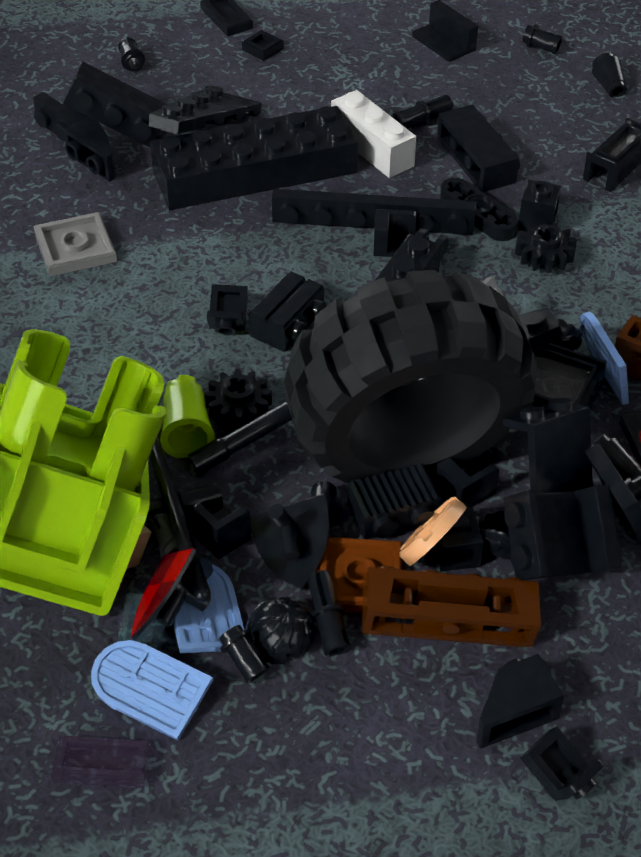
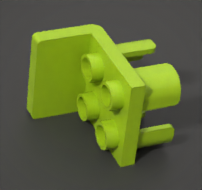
M26 330L21 337L6 383H0V587L95 615L105 616L110 612L149 510L148 458L166 415V407L157 406L164 389V378L155 369L140 361L125 356H118L112 362L94 413L67 405L66 391L57 386L70 353L71 344L69 339L49 331Z

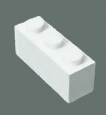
M355 90L331 101V107L338 106L358 141V153L384 175L391 178L415 166L416 136L362 93Z

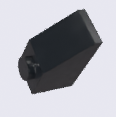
M539 654L525 659H513L498 669L479 719L476 743L480 749L560 718L564 694Z

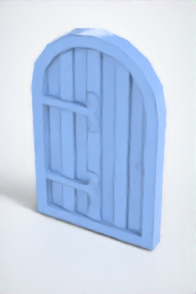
M590 311L583 313L580 316V324L584 326L583 336L591 356L607 361L604 377L622 405L629 404L625 362L594 314Z
M213 564V572L207 579L211 591V600L204 611H200L184 601L173 622L180 653L221 652L220 647L222 644L218 639L222 634L236 625H241L244 630L233 584L229 576Z
M133 640L118 641L104 648L96 657L91 669L92 686L100 700L113 710H117L176 740L180 739L213 682V677L154 649L152 646Z

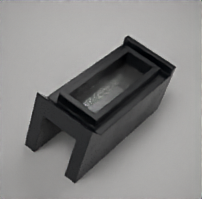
M626 118L625 123L593 153L587 151L583 180L589 182L603 168L608 169L605 190L611 192L641 164V123Z

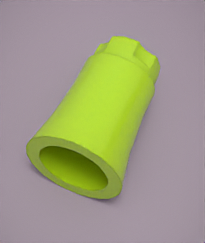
M179 375L176 379L168 381L163 396L166 415L163 420L160 442L167 454L175 458H186L190 453L215 440V434L208 418L202 386L195 381V377Z

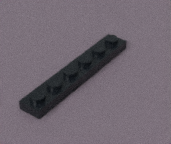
M273 189L272 222L375 229L376 209L416 211L415 231L417 232L420 228H423L433 233L473 235L476 201Z

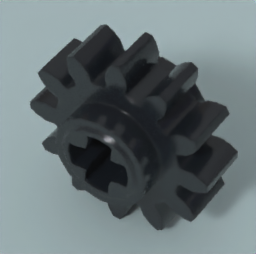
M540 221L539 226L536 227L532 224H527L526 231H518L515 255L521 256V264L531 262L533 264V271L543 268L548 273H551L552 268L555 266L565 270L566 262H574L577 239L570 237V229L561 231L559 223L549 225L544 221Z
M235 369L234 375L230 376L221 372L220 382L209 381V391L204 393L206 408H209V418L215 419L221 416L222 427L227 426L232 421L235 422L238 429L243 426V422H250L256 419L257 415L261 416L268 412L269 406L272 405V390L268 389V380L259 379L256 381L255 371H251L248 375H243L240 369Z

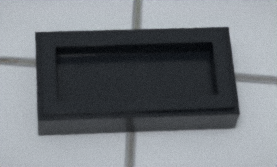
M233 0L200 1L201 9L227 37L253 29V20Z

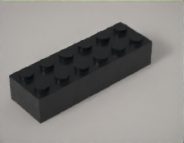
M325 106L316 110L300 113L293 112L284 116L262 118L253 122L230 124L226 127L198 130L194 133L167 136L150 141L153 173L169 211L357 173L358 141L338 106Z

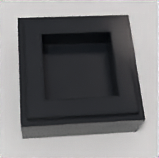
M263 30L242 42L243 51L262 61L267 60L284 49L283 40Z

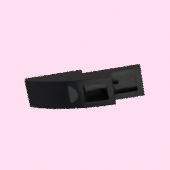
M44 92L33 96L34 118L38 125L42 128L46 127L55 133L60 140L66 141L65 150L72 160L79 161L88 167L93 174L100 175L109 182L114 180L110 142L101 124L63 105Z

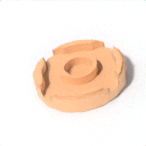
M450 497L434 511L435 514L423 526L420 525L400 548L399 556L409 566L417 562L451 529L467 507L456 497Z

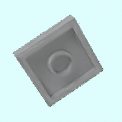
M100 212L33 226L49 276L117 262L115 249Z

